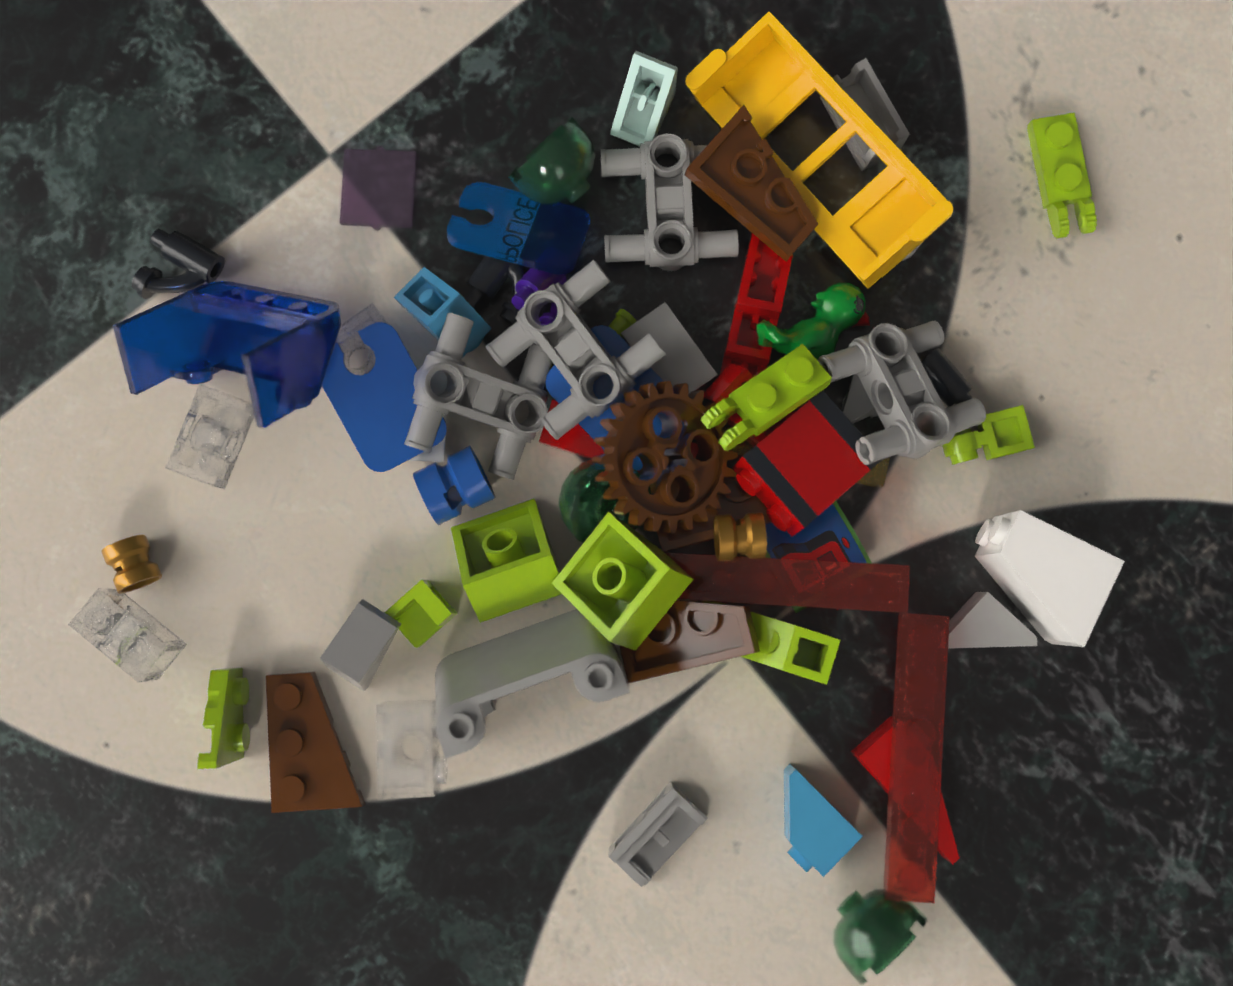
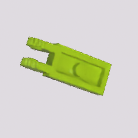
M1075 112L1032 119L1027 125V132L1043 209L1047 208L1052 234L1056 239L1068 237L1070 223L1065 205L1070 204L1074 205L1076 220L1081 233L1095 232L1097 215L1095 214L1094 202L1090 199L1092 193Z
M801 344L730 393L728 398L718 402L704 413L701 421L707 429H711L737 412L743 421L727 430L719 439V444L725 451H728L753 434L758 436L827 388L831 383L832 377L805 345Z

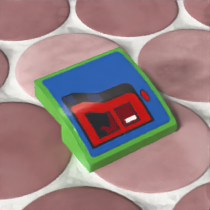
M836 501L794 536H791L787 531L779 530L773 523L765 525L767 551L764 559L772 570L773 578L795 613L874 570V566L863 545Z

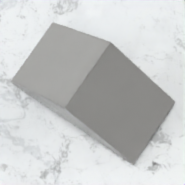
M975 592L933 638L934 647L945 649L1037 646V636L989 592Z
M362 599L320 659L327 668L365 691L369 687L401 623Z

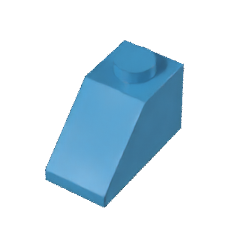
M425 267L393 297L438 341L447 313H453L474 321L462 358L467 353L475 350L482 342L483 337L492 329L460 293Z
M791 764L784 769V835L792 845L787 853L806 872L814 867L824 877L863 836Z

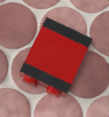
M822 390L742 456L732 469L737 472L736 479L742 489L751 496L756 495L768 509L766 513L770 521L779 530L787 531L791 536H794L882 460L869 465L861 462L855 445L857 440L863 437V435Z

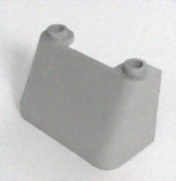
M575 609L452 653L443 658L438 664L435 673L437 735L445 759L469 751L479 744L484 737L486 729L485 717L495 711L492 700L569 672L572 674L579 693L588 700L602 702L630 693L629 683L615 644L609 642Z

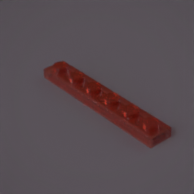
M666 553L693 578V581L678 599L908 613L910 565L776 558L749 559L748 557L738 556L733 560L717 561L716 555Z
M899 613L883 896L887 900L935 903L950 616Z

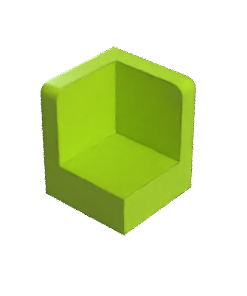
M423 579L384 612L401 623L399 630L416 648L421 647L458 614L429 580Z

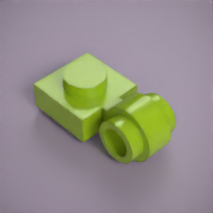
M1023 405L986 414L985 421L977 426L978 431L972 432L971 428L955 433L949 443L942 445L945 457H950L952 465L979 458L977 449L982 448V446L986 461L1035 448Z

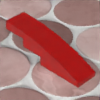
M753 233L750 238L720 374L732 363L746 367L755 377L767 369L771 357L772 347L758 345L756 328L757 324L762 320L769 321L777 327L793 255L786 262Z

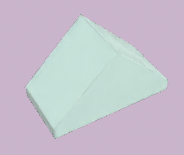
M636 51L631 61L610 134L640 146V143H644V141H652L656 138L675 95L678 67Z

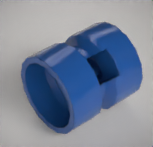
M471 446L447 457V464L444 466L435 462L413 473L418 491L437 525L460 516L462 507L465 505L474 509L496 498L484 469Z

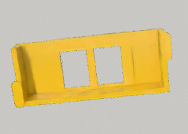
M769 11L726 53L721 49L713 50L687 75L685 80L687 87L697 102L721 128L745 105L752 116L751 123L763 140L815 90L846 122L793 171L775 152L772 156L784 176L791 179L818 222L814 231L867 289L881 277H884L952 216V203L937 190ZM857 134L887 167L839 211L832 215L803 182Z

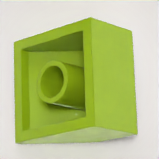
M535 498L451 527L462 584L480 623L562 594L552 584L560 571Z
M608 512L552 584L609 642L637 650L693 581V578L660 548L617 516Z

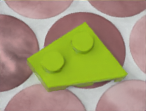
M223 668L211 670L208 701L204 713L203 727L211 729L212 747L211 753H199L198 769H216L244 758V751H247L249 748L250 729L248 724L244 723L243 705H246L249 700V682L246 677H243V668Z

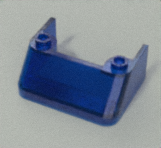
M217 281L198 286L112 326L131 394L138 395L171 377L186 380L188 384L195 385L210 381L213 375L221 370L244 374L248 383L256 425L260 428H266L294 410L309 406L312 400L319 395L342 322L339 305L333 301L231 281Z

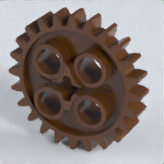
M671 381L657 382L656 387L653 383L640 385V393L636 390L624 393L626 404L622 402L611 404L610 408L616 419L608 418L601 419L600 421L603 428L608 431V435L594 438L596 444L604 447V454L592 457V462L604 464L605 471L598 474L595 480L609 482L610 487L604 492L602 497L604 499H619L613 512L615 514H627L630 512L628 524L640 526L644 522L645 531L658 532L659 528H661L662 533H675L677 527L680 530L693 529V520L695 522L708 521L705 508L720 510L721 505L716 498V494H730L731 492L728 486L723 483L724 477L736 476L737 472L727 467V460L737 458L738 453L729 450L725 451L719 444V439L723 436L721 428L729 419L727 418L714 428L707 429L701 421L702 416L714 407L716 403L707 402L702 404L704 391L697 390L689 393L687 383L675 384L674 387H672ZM656 415L662 422V430L659 436L653 429V420ZM693 438L698 444V453L695 458L690 449ZM636 456L640 458L643 467L638 478L635 476L632 467ZM674 479L679 484V493L675 499L671 494L670 488ZM650 485H651V487H650V488H651V494H649V492H648V488H649Z

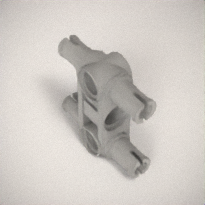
M665 133L658 135L652 141L640 143V148L601 149L602 177L641 175V180L645 179L647 229H644V234L604 235L605 263L645 261V265L650 267H659L665 271H675L683 266L698 263L699 258L738 256L737 230L698 232L697 227H693L691 180L684 174L688 166L707 145L694 146L693 141L681 139L675 134ZM663 154H671L678 160V163L671 167H663L657 163L656 158ZM671 238L679 241L683 248L676 254H667L662 251L659 244L663 240Z
M594 260L563 285L559 282L557 284L553 283L547 289L531 294L526 299L523 308L517 312L518 315L515 317L517 322L486 345L490 355L501 367H505L533 343L537 346L540 345L570 384L572 394L540 418L544 427L556 440L587 416L591 418L598 417L609 409L611 404L622 402L624 393L634 389L633 386L636 385L634 380L666 355L655 338L648 333L618 358L614 355L611 357L579 315V312H581L579 306L611 282ZM548 303H555L558 310L556 319L553 323L542 326L539 321L541 308ZM608 374L613 380L614 387L612 393L604 399H598L593 392L594 381L599 376Z
M447 313L436 350L430 351L429 355H426L424 364L418 368L414 375L413 384L415 391L412 399H414L413 404L417 405L404 444L431 453L443 414L448 415L450 411L498 428L497 432L500 433V437L488 472L514 480L526 442L531 443V440L535 438L536 432L544 427L540 418L548 413L546 404L548 397L544 387L546 376L553 362L541 346L532 344L529 346L519 380L513 381V384L465 367V362L461 361L474 321L453 313ZM441 370L447 377V388L442 394L435 395L431 390L430 381L433 374ZM521 401H525L529 408V414L527 419L519 424L515 418V409Z
M930 321L906 330L889 323L879 324L869 334L852 340L848 348L820 356L817 360L832 377L831 382L857 374L885 428L857 440L855 445L856 452L861 462L865 465L896 454L912 459L921 458L933 448L949 443L955 433L978 426L985 421L986 410L977 398L945 408L917 355L938 348L944 342V332L938 322Z

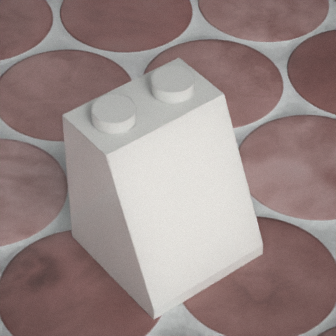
M1022 510L994 516L992 521L987 519L981 526L975 543L980 545L975 554L976 559L1045 641L1054 645L1085 647L1124 561Z

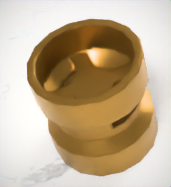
M747 513L743 518H738L737 521L730 514L714 516V546L717 561L733 560L737 553L746 555L749 559L765 558L767 535L762 513Z
M146 535L128 537L112 543L101 550L106 565L112 566L114 571L117 572L113 582L118 594L140 589L162 578L158 564L149 561L148 553L151 547Z

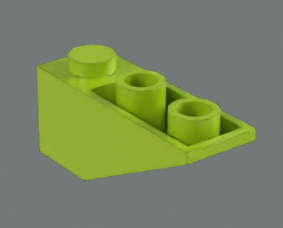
M705 597L702 599V602L725 604ZM751 612L760 652L741 657L827 685L840 639Z

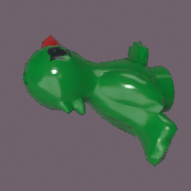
M851 283L834 284L825 291L818 292L816 294L817 300L811 302V305L816 308V317L802 320L790 329L777 328L766 320L758 323L756 328L758 345L773 347L778 353L787 355L801 344H804L816 360H818L820 356L835 352L838 338L843 331L856 326H870L869 316L865 312V296L860 288Z

